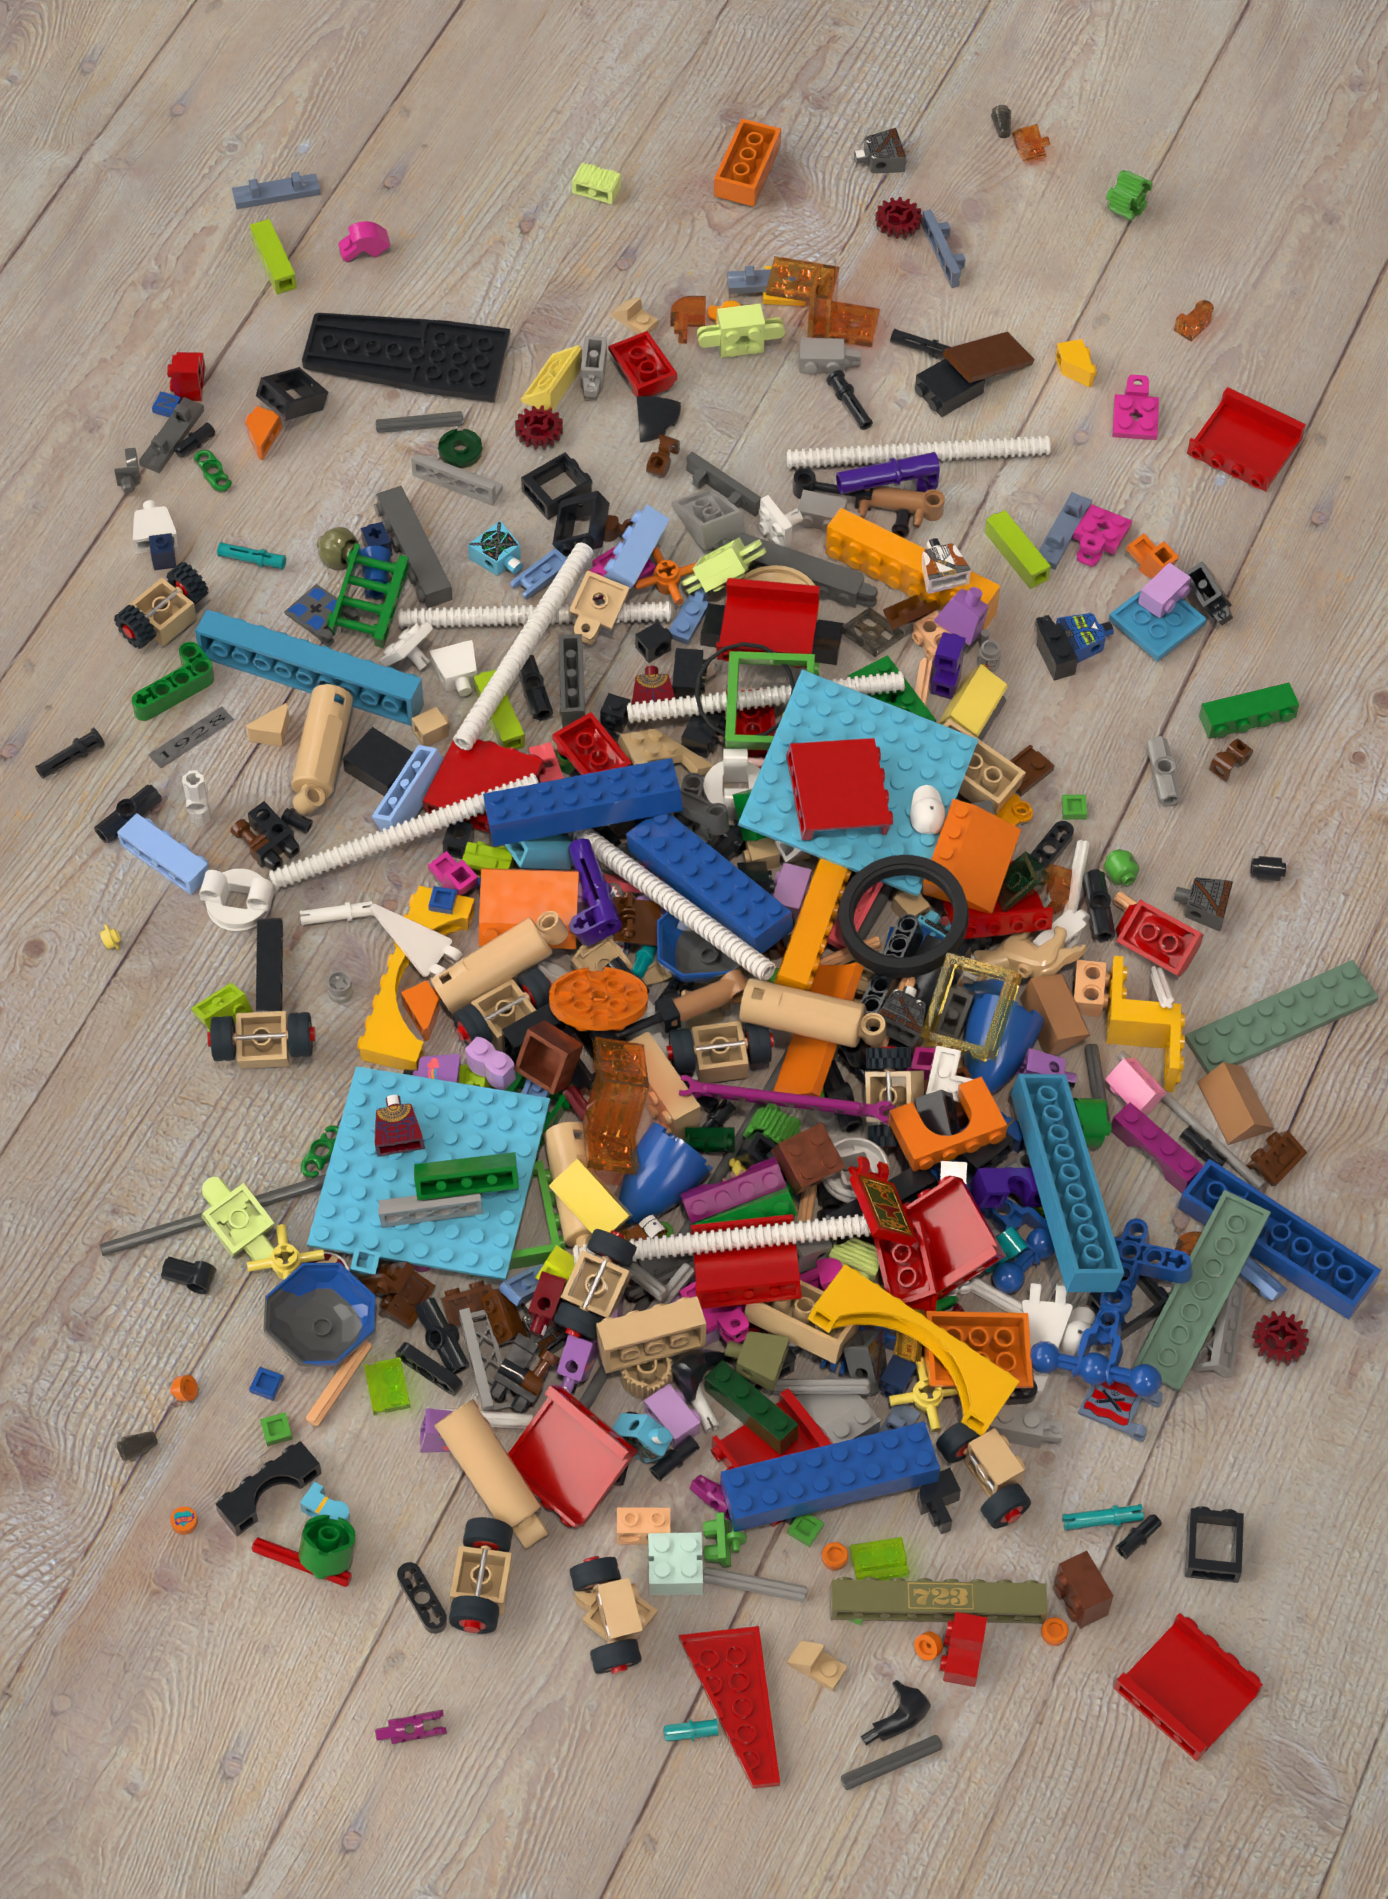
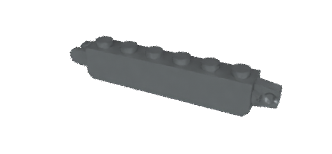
M745 533L738 534L735 538L740 537L744 546L760 539ZM727 538L720 540L715 544L714 550L733 540ZM760 539L762 544L758 548L749 552L751 554L763 547L767 551L764 555L752 561L747 572L763 566H786L802 572L812 580L815 586H820V598L829 599L856 608L857 604L870 608L877 604L876 596L878 590L876 587L864 583L865 577L861 572Z

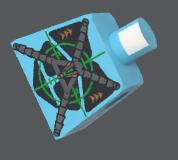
M501 521L468 544L469 559L494 575H500L507 569L513 574H517L523 568V563L519 561L521 558L520 544Z
M621 1413L612 1428L638 1450L635 1457L644 1464L662 1458L673 1439V1435L667 1428L646 1414Z

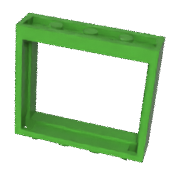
M730 651L725 732L726 749L769 750L774 736L736 735L739 664L807 667V672L819 676V663L815 662V654Z
M543 1160L535 1162L531 1179L538 1177L551 1244L513 1251L509 1270L545 1263L556 1245L565 1250L563 1235L558 1236L557 1229L561 1228L559 1214H554L552 1207L556 1206L554 1191L549 1192L548 1184L552 1183L549 1169L544 1168Z

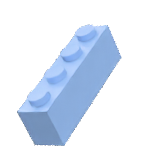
M648 504L642 511L638 509L631 518L633 522L632 527L629 525L622 535L624 538L623 543L619 542L613 551V554L616 556L614 559L610 558L604 567V570L607 571L604 577L631 589L670 519Z
M423 745L417 746L372 815L381 832L383 828L387 830L390 829L391 825L395 827L397 823L403 824L405 820L409 822L411 818L416 817L423 806L422 801L443 761V757L437 748Z
M136 813L117 832L122 847L188 894L192 895L202 885L205 873L209 870L207 860L201 855L196 856L184 843L175 841L166 830L161 831L149 818H143Z

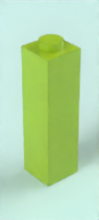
M267 219L250 224L251 240L276 295L297 289L294 270L271 220Z
M1004 510L989 516L986 519L985 534L1029 589L1049 580L1050 564L1008 512Z
M496 670L481 672L473 676L474 690L478 698L484 692V688ZM505 694L499 706L493 712L492 717H490L489 723L499 746L505 748L512 747L519 750L525 748V734L509 698Z

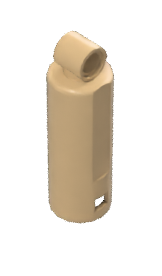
M319 685L311 693L291 780L292 789L297 793L293 798L294 808L303 815H309L321 806L325 799L330 797L334 789L353 704V696L344 688L336 685ZM335 695L344 699L343 705L334 702Z
M547 911L540 915L536 924L532 918L528 917L432 977L431 982L453 1015L454 1012L471 1004L473 1000L510 979H514L552 954L549 944L558 945L562 943L568 936V929L554 911Z
M750 978L746 984L740 1006L739 1016L741 1022L849 1047H856L860 1038L869 1045H879L886 1038L884 1018L878 1013L866 1014V1006L863 1003ZM872 1026L879 1028L875 1032H871L868 1030V1028Z
M564 1122L554 1125L545 1131L543 1136L552 1182L577 1159H582L597 1175L588 1129L583 1123ZM573 1131L581 1132L582 1134L575 1139ZM554 1192L564 1243L572 1248L575 1245L582 1247L583 1244L588 1245L592 1233Z
M474 1399L457 1408L433 1425L442 1436L454 1458L458 1460L495 1519L509 1524L526 1549L549 1534L543 1522L535 1513L541 1508L540 1502L495 1435V1431L479 1410Z

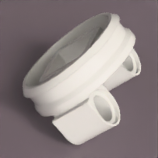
M724 749L723 761L714 765L704 779V799L710 803L726 805L728 819H738L732 794L752 789L760 772L758 766L748 761L747 749ZM723 783H748V788H724L723 796Z
M231 869L223 873L217 870H208L205 873L199 895L200 900L205 901L208 915L215 924L226 930L244 931L257 926V919L267 917L271 909L274 885L258 873L247 869ZM229 891L247 893L248 898L246 902L248 909L225 906Z
M848 1137L833 1143L846 1166L843 1170L849 1169L850 1166L859 1167L857 1159L859 1156H863L869 1159V1172L878 1173L877 1164L880 1161L888 1164L890 1173L887 1155L874 1142L860 1137ZM842 1170L839 1174L823 1181V1184L832 1196L848 1204L857 1197L851 1182L846 1180Z

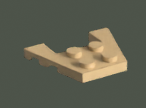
M657 729L620 734L618 739L620 748L629 760L631 759L633 765L672 758L673 764L681 762L691 773H698L700 775H706L714 766Z
M611 936L590 946L582 944L570 962L575 970L589 967V971H602L611 960L619 956L630 970L633 966ZM657 960L648 966L644 977L641 979L648 987L668 981L672 978V975Z

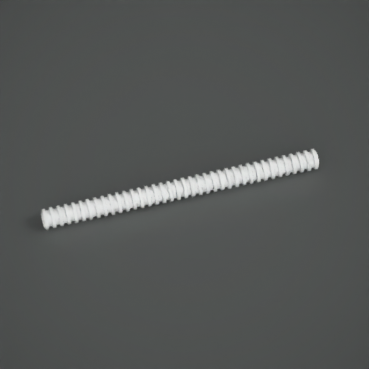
M1045 435L1044 438L1041 436L1037 438L1031 436L1028 439L1026 436L1023 439L1017 437V439L1010 437L1009 440L1007 438H1003V440L996 438L994 441L990 438L989 441H986V439H982V441L976 439L975 442H972V440H968V442H965V440H961V442L955 440L954 443H951V441H947V443L941 441L939 444L937 441H934L933 444L930 442L926 444L920 442L919 445L916 443L912 445L906 443V445L899 443V446H896V444H892V446L885 444L883 447L879 444L878 447H875V445H871V447L864 445V448H861V446H857V448H854V446H850V448L844 446L843 449H840V447H836V449L830 447L828 450H826V447H823L822 450H819V448L815 450L809 448L808 451H805V449H801V451H798V449L794 451L788 449L786 452V462L788 469L791 470L792 467L799 469V467L806 468V466H809V468H813V466H816V468H820V466L826 468L827 465H830V467H834V465L840 467L842 464L845 467L848 464H851V466H855V464L861 466L862 463H865V465L872 463L874 465L876 463L889 462L890 458L898 460L935 452L941 461H945V459L952 461V458H955L956 461L959 458H962V460H966V458L972 460L973 457H976V459H980V457H983V459L987 457L993 459L994 456L997 458L1001 456L1007 458L1008 455L1011 458L1015 455L1021 457V455L1028 457L1029 454L1031 456H1035V454L1042 456L1044 453L1048 456L1051 444L1048 435Z
M577 543L552 581V584H550L549 589L543 595L533 614H531L507 652V655H505L500 666H498L497 671H495L484 688V692L481 693L467 718H465L460 726V729H458L453 741L461 749L470 750L483 728H485L490 717H492L493 712H495L502 701L503 696L509 690L526 660H528L533 649L536 647V644H538L539 639L545 633L565 598H567L568 593H570L587 563H589L594 553L587 544Z
M654 601L651 604H648V602H644V604H641V602H637V604L630 602V604L626 605V602H624L616 623H620V621H623V623H627V621L634 623V620H638V623H641V620H645V622H648V620H652V622L659 620V622H663V620L670 622L671 603L669 601H666L664 604H662V601H659V604H655ZM569 604L561 605L551 624L559 623V625H562V622H566V625H569V622L575 624L578 617L569 614L571 608ZM508 605V608H504V606H501V608H497V606L482 608V606H479V609H475V606H472V609H468V607H465V609H461V607H457V609H454V607H450V609L443 607V610H439V607H436V610H432V608L425 610V608H421V610H418V608H414V610L407 608V611H403V608H400L398 612L400 629H404V627L410 629L415 624L420 626L426 622L432 628L433 626H436V628H440V626L447 628L449 625H451V628H454V625H458V628L462 625H465V627H469V625H472V627H476V625L483 627L486 624L487 627H490V624H494V627H497V624H501V626L516 624V626H519L522 623L524 626L536 607H533V605H529V607H526V605H522V607L515 605V608H511V605Z
M898 671V674L891 672L890 675L884 673L881 676L879 673L876 676L870 674L869 677L862 675V678L855 676L854 679L847 677V680L840 678L839 681L832 679L835 683L865 695L869 693L875 695L877 692L879 695L882 692L889 694V691L896 693L897 690L904 692L905 689L902 671ZM789 684L787 687L781 685L779 688L777 685L774 688L767 686V689L760 687L759 690L752 688V691L745 689L744 692L738 690L737 709H740V711H743V708L750 710V707L758 709V706L765 708L766 705L772 707L774 704L776 706H780V704L786 706L791 695V685ZM726 691L723 694L716 692V695L708 693V696L701 694L700 700L706 715L707 712L714 714V711L721 713V711L725 710L727 712ZM695 695L693 698L686 696L683 699L681 696L679 699L673 697L672 700L665 698V701L657 699V702L650 700V703L643 701L642 704L635 702L632 705L630 702L627 705L628 719L631 724L634 721L640 723L641 720L648 722V719H652V721H655L656 718L663 720V717L670 719L672 716L678 718L677 716L680 715L682 718L685 715L692 717V714L699 716Z
M531 773L530 777L523 776L522 780L518 778L516 779L517 782L513 783V781H510L509 785L504 783L500 788L496 786L495 790L488 789L487 793L537 784L538 780L536 775ZM481 792L479 796L475 794L474 798L469 796L465 801L461 799L460 803L453 802L452 806L448 804L444 809L442 807L438 811L434 809L430 814L426 812L425 816L418 815L417 819L413 817L409 822L405 820L403 824L397 823L395 827L391 825L390 829L386 830V828H383L382 832L375 831L376 834L374 835L369 833V836L366 838L362 836L360 840L354 839L355 842L351 843V841H348L347 845L340 844L341 847L339 848L334 846L331 851L326 849L325 853L321 851L317 856L313 854L312 858L305 857L304 861L299 859L298 863L291 862L290 866L286 864L282 869L278 867L277 871L270 870L269 876L274 889L278 891L282 886L286 888L287 884L294 885L295 881L299 883L303 878L305 880L309 876L313 878L317 873L321 875L322 871L329 872L330 868L334 870L336 866L340 865L342 867L346 862L347 864H350L352 860L356 862L358 861L357 858L361 857V859H364L365 855L372 856L371 853L373 852L378 854L379 850L386 851L385 848L389 847L391 849L393 848L392 845L395 844L399 846L400 842L407 843L408 839L413 841L414 837L421 838L422 834L426 836L430 831L434 833L435 829L442 830L443 826L448 828L449 824L456 825L457 821L461 823L465 818L469 820L470 816L477 817L478 813L483 815L484 811H486L483 797L485 792Z
M592 828L568 832V837L573 841L580 838L590 840L596 858L600 862L608 866L620 877H623L624 880L628 881L640 892H643L666 911H669L671 915H674V917L690 927L702 938H705L713 946H716L717 949L721 950L749 973L762 981H767L772 977L776 968L772 961L746 942H743L741 938L727 930L726 927L722 926L710 915L701 911L699 907H696L695 904L691 903L680 893L670 888L669 885L665 884L653 873H650L638 862H635V860L600 836Z
M855 1214V1217L847 1215V1218L839 1216V1219L831 1217V1220L823 1218L822 1221H819L817 1218L813 1222L808 1219L804 1223L802 1220H799V1223L791 1221V1224L783 1222V1225L775 1223V1226L767 1224V1227L759 1225L758 1228H755L753 1225L749 1229L743 1226V1229L740 1230L738 1227H735V1230L727 1228V1231L719 1229V1232L711 1230V1233L703 1231V1234L695 1232L694 1235L688 1232L685 1236L679 1233V1236L676 1237L674 1234H671V1237L663 1235V1238L655 1236V1239L647 1237V1240L639 1238V1241H635L633 1238L630 1242L637 1247L632 1258L633 1262H636L637 1259L644 1261L645 1258L652 1260L653 1257L661 1259V1256L669 1258V1255H673L674 1258L677 1257V1254H681V1257H683L687 1253H689V1256H692L696 1252L697 1255H700L701 1252L708 1254L709 1251L716 1253L717 1250L725 1252V1249L733 1251V1248H737L738 1251L742 1247H745V1250H747L751 1246H753V1249H756L760 1245L761 1248H764L765 1245L772 1247L773 1244L781 1246V1243L789 1245V1242L797 1244V1241H801L802 1244L806 1240H809V1243H811L815 1239H817V1242H820L824 1238L825 1241H828L829 1238L837 1240V1237L845 1239V1236L853 1238V1235L861 1237V1234L869 1236L871 1232L864 1214L863 1216ZM583 1244L582 1247L575 1245L573 1248L575 1265L582 1250L602 1258L590 1251L586 1244Z

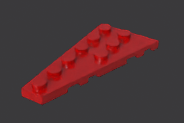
M759 1626L679 1635L683 1649L752 1789L780 1786Z

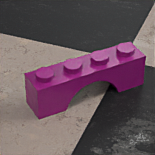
M1131 1102L1113 1117L1111 1133L1127 1147L1137 1146L1150 1154L1162 1169L1165 1180L1182 1194L1204 1165Z
M775 1157L750 1166L744 1173L732 1179L716 1184H702L680 1195L691 1223H694L787 1186Z

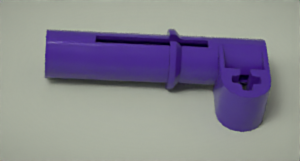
M931 452L898 460L890 458L889 462L837 472L836 483L840 494H846L893 483L897 486L907 480H913L916 491L919 492L937 489L940 474L939 460L936 453Z
M580 838L574 840L569 845L568 851L576 871H579V880L583 888V899L589 904L590 908L575 915L571 919L569 927L581 944L590 946L618 932L622 923L611 897V886L604 879L591 842L588 839Z

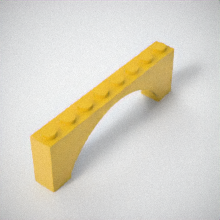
M418 886L416 894L411 895L409 902L410 911L409 914L405 913V918L444 936L460 930L469 931L475 914L474 898L457 895L453 914L451 915L429 911L428 905L432 888ZM395 942V952L389 955L387 974H383L381 977V990L379 995L375 994L372 1003L373 1012L372 1015H368L366 1018V1031L364 1036L361 1035L359 1037L357 1050H360L361 1060L400 1070H418L419 1060L425 1054L424 1041L418 1040L403 1021L397 1005L399 983L411 961Z
M846 1264L816 1302L807 1318L828 1333L834 1328L843 1326L874 1325L899 1331L919 1341L948 1370L960 1396L963 1410L961 1422L980 1436L986 1433L1020 1382L1011 1373L1004 1371L992 1363L990 1359L980 1355L966 1343L950 1335L944 1328L938 1327L923 1314L916 1312L904 1304L901 1299L895 1298L883 1290L880 1285L871 1282L862 1276L859 1271Z

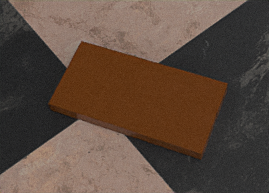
M1008 331L946 348L942 354L969 383L1031 366L1035 360Z

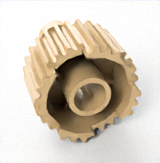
M669 1356L621 1369L624 1390L627 1393H631L632 1397L636 1396V1399L640 1397L643 1401L666 1385H671V1382H673L672 1359Z

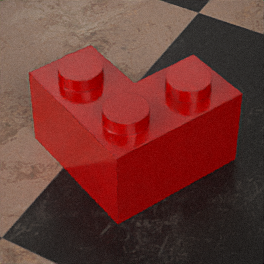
M177 352V355H172V363L168 364L167 375L170 378V391L174 392L175 396L181 397V401L184 397L192 401H202L206 368L203 353Z
M955 1612L954 1621L948 1620L944 1646L949 1647L948 1655H942L939 1670L944 1672L943 1681L975 1687L987 1617Z

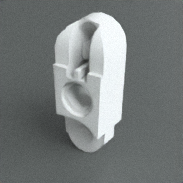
M1083 909L1078 910L1075 914L1068 910L1052 923L1051 930L1041 932L1032 943L1038 947L1052 939L1055 935L1054 928L1060 926L1067 931L1064 948H1073L1079 942L1080 935L1087 925L1090 915Z

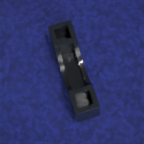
M301 1441L296 1445L292 1444L285 1448L282 1455L277 1459L266 1462L254 1476H248L243 1479L238 1488L232 1492L224 1493L216 1503L217 1512L233 1533L239 1536L258 1522L256 1507L259 1498L266 1490L281 1484L292 1485L302 1489L322 1474L320 1463Z

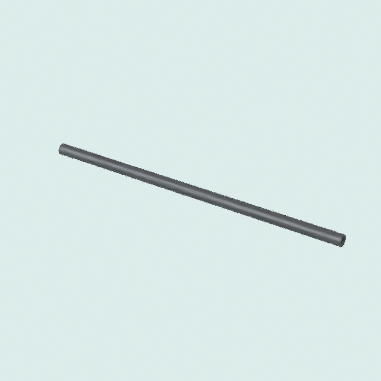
M326 1174L254 1197L264 1207L322 1189ZM203 1212L101 1243L99 1246L102 1256L206 1225L202 1219Z

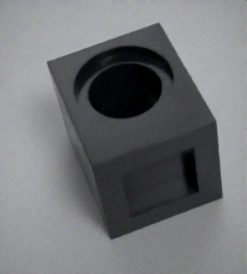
M656 622L635 634V648L650 663L671 651L672 634L667 628H663L659 622Z
M465 820L461 823L457 821L456 825L449 824L442 842L443 853L447 851L451 857L463 859L467 842L473 843L474 824Z

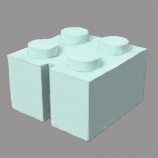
M702 1532L648 1533L649 1596L703 1595Z

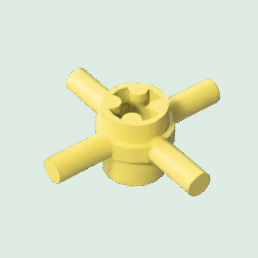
M280 1224L276 1226L278 1246L274 1248L271 1257L248 1261L247 1267L248 1272L272 1268L276 1275L284 1280L301 1263L324 1260L325 1258L323 1249L299 1253L293 1245L288 1244L286 1225ZM288 1260L289 1263L283 1264V1261Z
M920 1357V1360H914L917 1365L919 1382L915 1384L913 1392L889 1396L890 1406L914 1402L918 1411L928 1414L931 1431L939 1432L942 1428L937 1409L941 1405L943 1397L959 1395L956 1387H930L925 1359ZM931 1393L933 1398L928 1399L927 1394Z

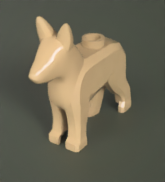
M1060 926L1054 928L1055 935L1052 939L1038 947L1032 943L1038 936V933L1033 931L1012 934L992 951L977 950L973 953L977 961L974 969L981 971L977 981L985 980L991 974L1007 969L1017 972L1023 978L1055 975L1064 965L1074 962L1087 952L1086 945H1075L1073 948H1064L1067 931Z

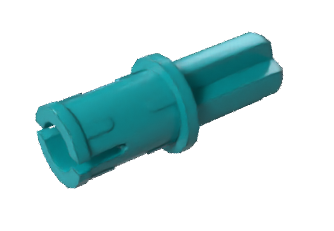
M643 945L641 950L636 952V960L631 968L635 976L644 977L648 966L654 962L657 946Z
M717 1718L695 1722L689 1719L687 1723L665 1725L663 1728L665 1741L684 1739L694 1741V1738L719 1736Z

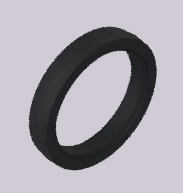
M915 855L885 857L861 869L846 886L839 906L840 932L852 956L867 969L880 975L894 978H910L925 975L946 964L961 947L969 921V910L965 893L955 876L941 864ZM894 876H917L933 882L944 891L953 907L952 925L945 938L931 950L917 956L892 957L881 954L869 947L860 938L854 926L855 909L863 894L876 883Z

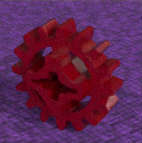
M891 197L889 203L884 200L882 206L878 205L875 217L876 226L881 227V233L887 231V237L894 234L896 239L900 235L907 238L908 233L914 235L915 230L920 229V224H922L921 208H917L916 202L910 204V199L902 201V197H899L895 201Z
M541 405L540 409L532 406L531 411L525 408L524 415L518 414V420H515V434L519 436L520 443L525 441L526 447L532 444L535 450H537L538 446L546 449V444L554 446V440L560 441V435L563 434V420L559 418L558 412L553 413L551 407L548 410H544V405Z
M1272 1311L1270 1318L1264 1314L1261 1322L1257 1321L1252 1334V1338L1255 1339L1253 1348H1260L1258 1356L1266 1355V1362L1269 1363L1273 1359L1276 1366H1279L1281 1361L1290 1366L1291 1359L1298 1362L1300 1355H1305L1306 1346L1309 1343V1338L1306 1337L1308 1329H1301L1303 1321L1295 1322V1314L1286 1317L1285 1311H1282L1280 1316H1277L1275 1311Z

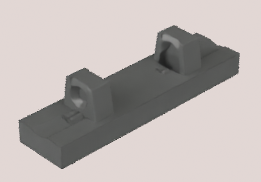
M184 397L180 404L176 405L172 415L157 436L155 435L151 440L150 446L139 459L140 466L160 474L175 453V446L184 440L204 412V405Z
M691 452L686 457V471L693 475L692 485L699 489L704 484H707L728 498L727 500L737 508L741 507L755 517L759 514L760 496L694 452Z

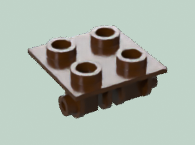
M630 891L624 892L622 897L614 896L613 902L622 926L618 932L613 934V941L657 946V920L661 918V906L654 901L636 899L633 896V892Z

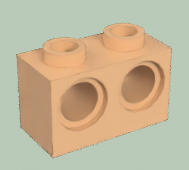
M937 610L914 622L912 633L914 642L925 650L927 657L932 661L935 659V652L943 632L950 633L934 622V619L939 614Z
M1077 960L1073 997L1081 1015L1101 1017L1102 1009L1108 1006L1109 994L1104 993V989L1109 987L1110 973L1106 972V963Z
M617 1508V1545H648V1533H670V1508Z

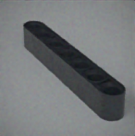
M906 914L899 918L883 952L884 955L892 957L916 956L924 933L915 915ZM874 972L861 1001L866 1006V1014L879 1013L892 991L897 989L901 978L888 977ZM868 1028V1030L871 1031V1032H875V1031H876V1030H874V1029H872V1028ZM860 1038L856 1047L842 1045V1050L851 1066L862 1067L866 1064V1048H870L871 1045L866 1044Z

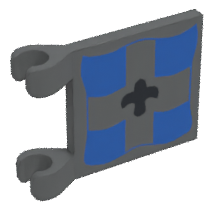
M316 584L287 608L284 613L318 637L325 646L329 647L334 643V639L331 638L333 634L327 629L329 627L327 626V619L329 613L334 612L338 598ZM344 606L342 615L346 619L358 622L360 620V617L357 616L359 611L356 608Z

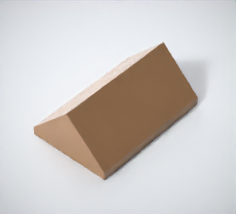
M1063 974L1030 979L1020 998L1027 1012L1030 1013L1031 1010H1035L1044 1017L1045 1021L1038 1036L1044 1053L1056 1056L1091 1036Z
M1223 1062L1198 1081L1197 1084L1227 1145L1274 1130L1242 1066Z

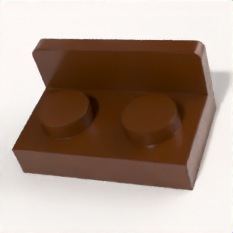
M914 595L883 609V612L893 631L940 609L937 600L927 603L926 600L920 602L919 597Z
M1288 1130L1281 1133L1277 1131L1272 1133L1265 1140L1267 1144L1263 1148L1254 1151L1250 1156L1252 1160L1246 1165L1249 1169L1256 1168L1271 1187L1276 1186L1307 1154L1306 1150Z
M409 1262L381 1265L377 1268L375 1275L358 1277V1280L375 1296L400 1293L415 1267Z
M413 1270L400 1293L388 1294L383 1297L379 1304L382 1308L378 1315L381 1317L388 1315L406 1329L411 1328L418 1317L415 1307L430 1297L436 1285Z
M484 1280L469 1284L470 1289L460 1292L459 1287L444 1291L445 1296L441 1297L440 1300L444 1307L447 1322L455 1326L461 1325L459 1310L470 1308V1313L484 1310L481 1297L493 1290L492 1285L485 1284Z
M498 1288L481 1297L484 1310L498 1345L514 1342L518 1333L527 1337L516 1305L509 1301Z

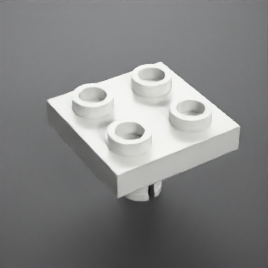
M769 495L761 498L759 509L760 522L758 523L760 532L766 535L770 542L791 549L793 525L803 521L800 511L798 512V509L795 508L793 511L783 514Z
M426 622L420 626L415 624L410 629H405L398 636L400 640L395 644H390L383 651L385 655L379 661L387 667L407 655L418 670H421L430 662V659L423 654L417 647V644L433 628Z

